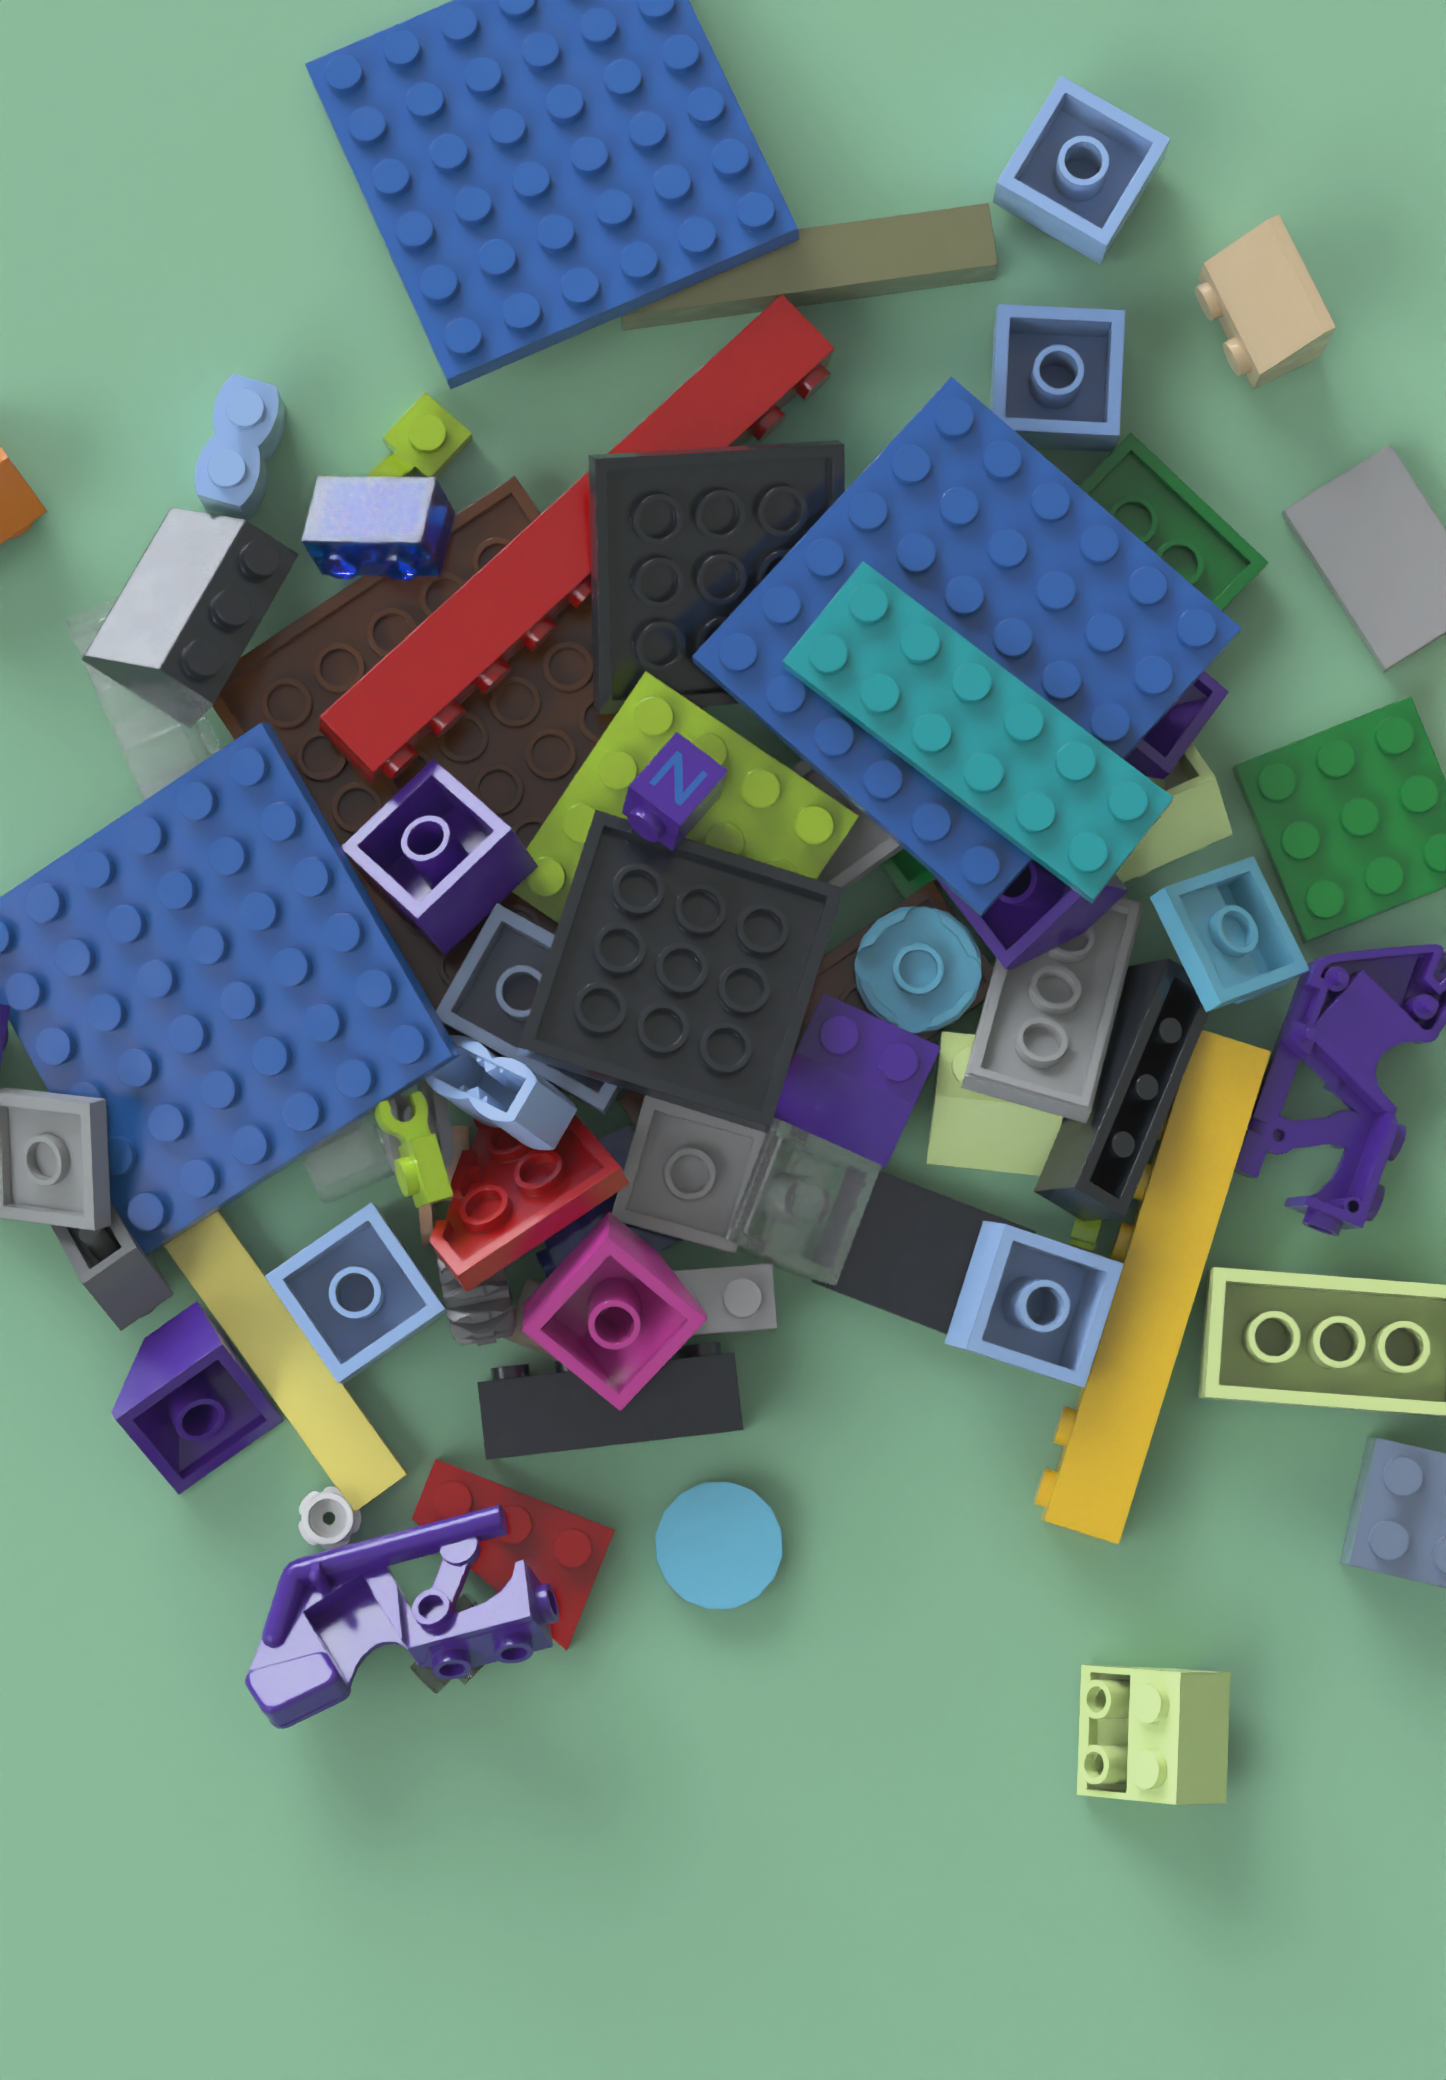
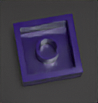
M434 759L341 846L348 859L368 885L444 955H447L494 909L496 903L500 904L538 867L513 829Z

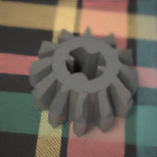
M437 1256L443 1299L453 1338L461 1346L475 1343L481 1346L496 1343V1339L512 1336L516 1327V1317L506 1267L469 1292H466Z

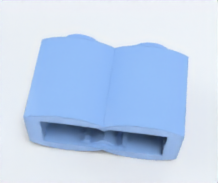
M236 374L230 376L222 386L213 411L215 435L210 438L202 449L195 470V488L205 510L249 521L260 508L268 484L266 461L277 450L286 424L285 407L277 386Z
M461 1035L450 1036L461 1056L426 1077L425 1080L429 1086L478 1122L486 1126L502 1128L530 1148L537 1150L555 1149L577 1111L573 1101L520 1061L507 1057H498L470 1037Z

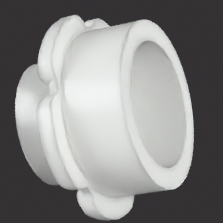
M329 1486L320 1493L318 1491L310 1492L302 1500L299 1506V1513L302 1517L298 1527L302 1537L311 1545L321 1544L326 1550L346 1546L350 1542V1535L356 1533L360 1528L361 1511L359 1509L354 1512L350 1503L342 1496L337 1487ZM327 1512H332L335 1515V1522L331 1525L326 1524L323 1520V1516Z

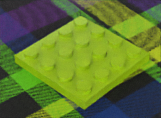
M645 671L527 847V851L538 867L512 892L559 923L595 810L627 819V816L622 813L629 785L676 732L728 770L720 798L685 837L687 839L817 879L859 815Z

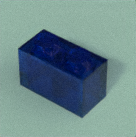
M318 476L302 543L321 574L337 579L346 580L356 576H388L396 580H411L415 577H440L455 510L436 477Z

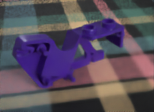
M1441 945L1390 947L1326 955L1307 964L1309 971L1298 979L1258 1091L1234 1172L1249 1178H1258L1266 1153L1279 1155L1287 1153L1293 1148L1328 1144L1337 1149H1344L1331 1178L1318 1192L1310 1196L1290 1197L1285 1202V1207L1305 1214L1302 1224L1311 1229L1328 1235L1339 1236L1341 1229L1363 1228L1365 1221H1372L1382 1205L1385 1187L1379 1184L1387 1160L1393 1161L1403 1146L1406 1127L1398 1123L1395 1115L1398 1108L1378 1086L1376 1078L1377 1063L1383 1053L1391 1047L1405 1042L1415 1044L1432 1042L1446 1024V953ZM1300 1058L1325 1082L1323 1089L1332 1092L1350 1110L1335 1111L1324 1118L1291 1121L1286 1117L1280 1116Z
M501 1505L488 1507L291 1561L283 1569L262 1631L261 1641L245 1678L246 1687L270 1723L277 1729L289 1728L346 1700L351 1693V1685L356 1672L364 1659L373 1650L384 1645L396 1644L405 1647L420 1668L431 1667L434 1676L448 1680L464 1677L474 1667L497 1661L502 1663L523 1662L529 1659L534 1652L553 1647L550 1623L559 1621L557 1599L552 1586L549 1583L542 1585L524 1560L515 1562L513 1576L502 1591L485 1603L456 1612L455 1606L471 1566L478 1560L481 1554L480 1542L508 1534L506 1511ZM441 1552L443 1561L432 1588L419 1594L411 1609L388 1566Z

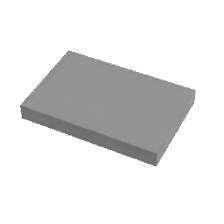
M1391 444L1282 512L1281 515L1383 673L1446 634V530Z

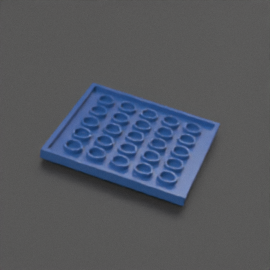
M452 0L305 63L309 77L450 390L800 239L798 227L689 0Z
M951 376L692 656L694 664L982 917L1034 859L782 667V661L862 561L1124 760L1240 634L1242 628Z
M258 724L0 897V1004L11 1006L9 1021L50 1093L106 1099L110 1202L147 1254H152L375 1111V1107L379 1102L385 1100L389 1102L461 1056L271 724Z

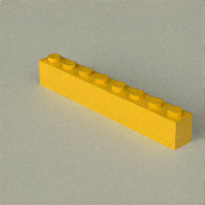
M1205 1030L1201 1031L1158 1135L1151 1164L1147 1163L1132 1198L1139 1200L1132 1225L1124 1222L1120 1223L1112 1246L1110 1259L1119 1261L1124 1265L1085 1388L1081 1387L1075 1409L1064 1406L1058 1420L1053 1443L1063 1446L1056 1471L1044 1468L1034 1499V1505L1044 1507L1041 1521L1119 1545L1271 1051Z

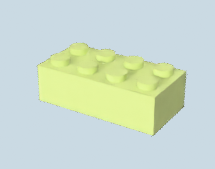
M1220 1267L1206 1270L1198 1398L1446 1417V1285Z

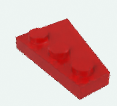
M435 1459L412 1520L421 1526L501 1505L506 1511L508 1534L481 1541V1554L478 1560L471 1566V1570L499 1593L513 1576L515 1562L524 1560L542 1585L549 1583L553 1588L559 1608V1621L550 1623L552 1639L567 1651L615 1530Z

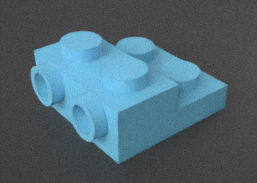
M1254 856L1166 886L1150 896L1206 1013L1233 1002L1235 1005L1278 990L1309 971L1308 965Z

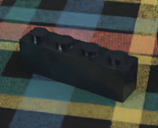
M1170 958L1128 966L1087 1123H1082L1064 1118L1034 1189L1035 1193L1082 1221L1125 1217L1209 1015V1012L1206 1013L1185 968Z
M720 1342L682 1346L683 1358L668 1360L621 1411L558 1360L554 1361L556 1373L530 1376L529 1364L490 1368L492 1381L477 1382L486 1460L742 1431L743 1421L735 1352L722 1354Z

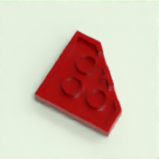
M576 1114L553 1150L530 1148L502 1128L486 1126L474 1119L478 1130L471 1149L462 1150L450 1183L453 1196L445 1220H436L429 1239L439 1259L466 1292H469L630 1184L621 1166Z

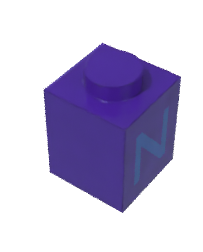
M676 732L629 785L622 813L627 816L631 827L644 839L651 842L660 841L671 851H674L720 798L728 770Z

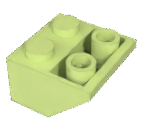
M1081 1665L1077 1795L1172 1805L1226 1804L1231 1673L1176 1668Z

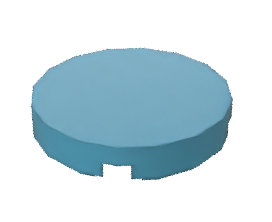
M924 906L901 907L877 919L861 939L854 962L856 990L868 1012L912 1034L937 1032L958 1021L974 1002L982 977L980 950L969 929L950 913Z
M729 1481L704 1482L682 1492L664 1511L655 1535L656 1561L666 1583L685 1601L706 1609H732L757 1598L774 1580L783 1556L782 1530L772 1508L753 1490Z

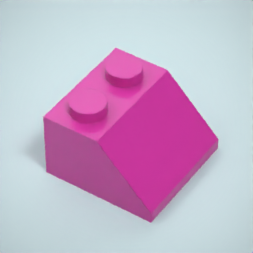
M608 1212L524 1302L522 1331L621 1411L707 1320V1314L661 1255L613 1214Z

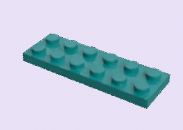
M862 561L782 661L784 669L1091 904L1173 801L1174 797L864 561Z

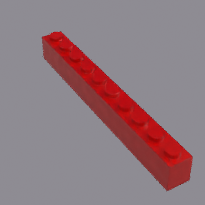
M781 294L607 454L742 446L752 436L761 442L785 419L786 414L781 410L797 394L804 401L807 400L829 379L831 373L826 368L835 348ZM589 471L320 716L319 731L371 785L377 782L384 774L393 780L403 773L418 757L419 753L414 747L431 731L437 737L445 734L466 712L460 705L478 688L484 694L489 693L512 670V667L507 663L511 657L524 645L531 652L536 650L554 633L558 624L553 619L570 603L576 609H580L592 599Z

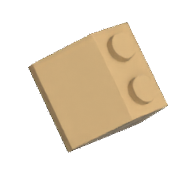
M1279 214L1265 220L1203 263L1198 276L1200 285L1195 287L1197 300L1209 321L1218 318L1228 338L1227 341L1223 342L1226 358L1238 377L1246 374L1253 389L1321 357L1336 326Z

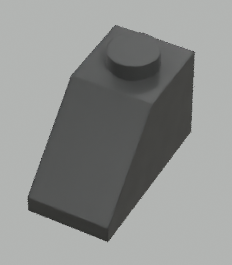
M110 1202L111 1226L95 1231L51 1225L82 1284L119 1330L122 1331L139 1318L150 1314L159 1304L174 1295L154 1258L151 1254L144 1252Z

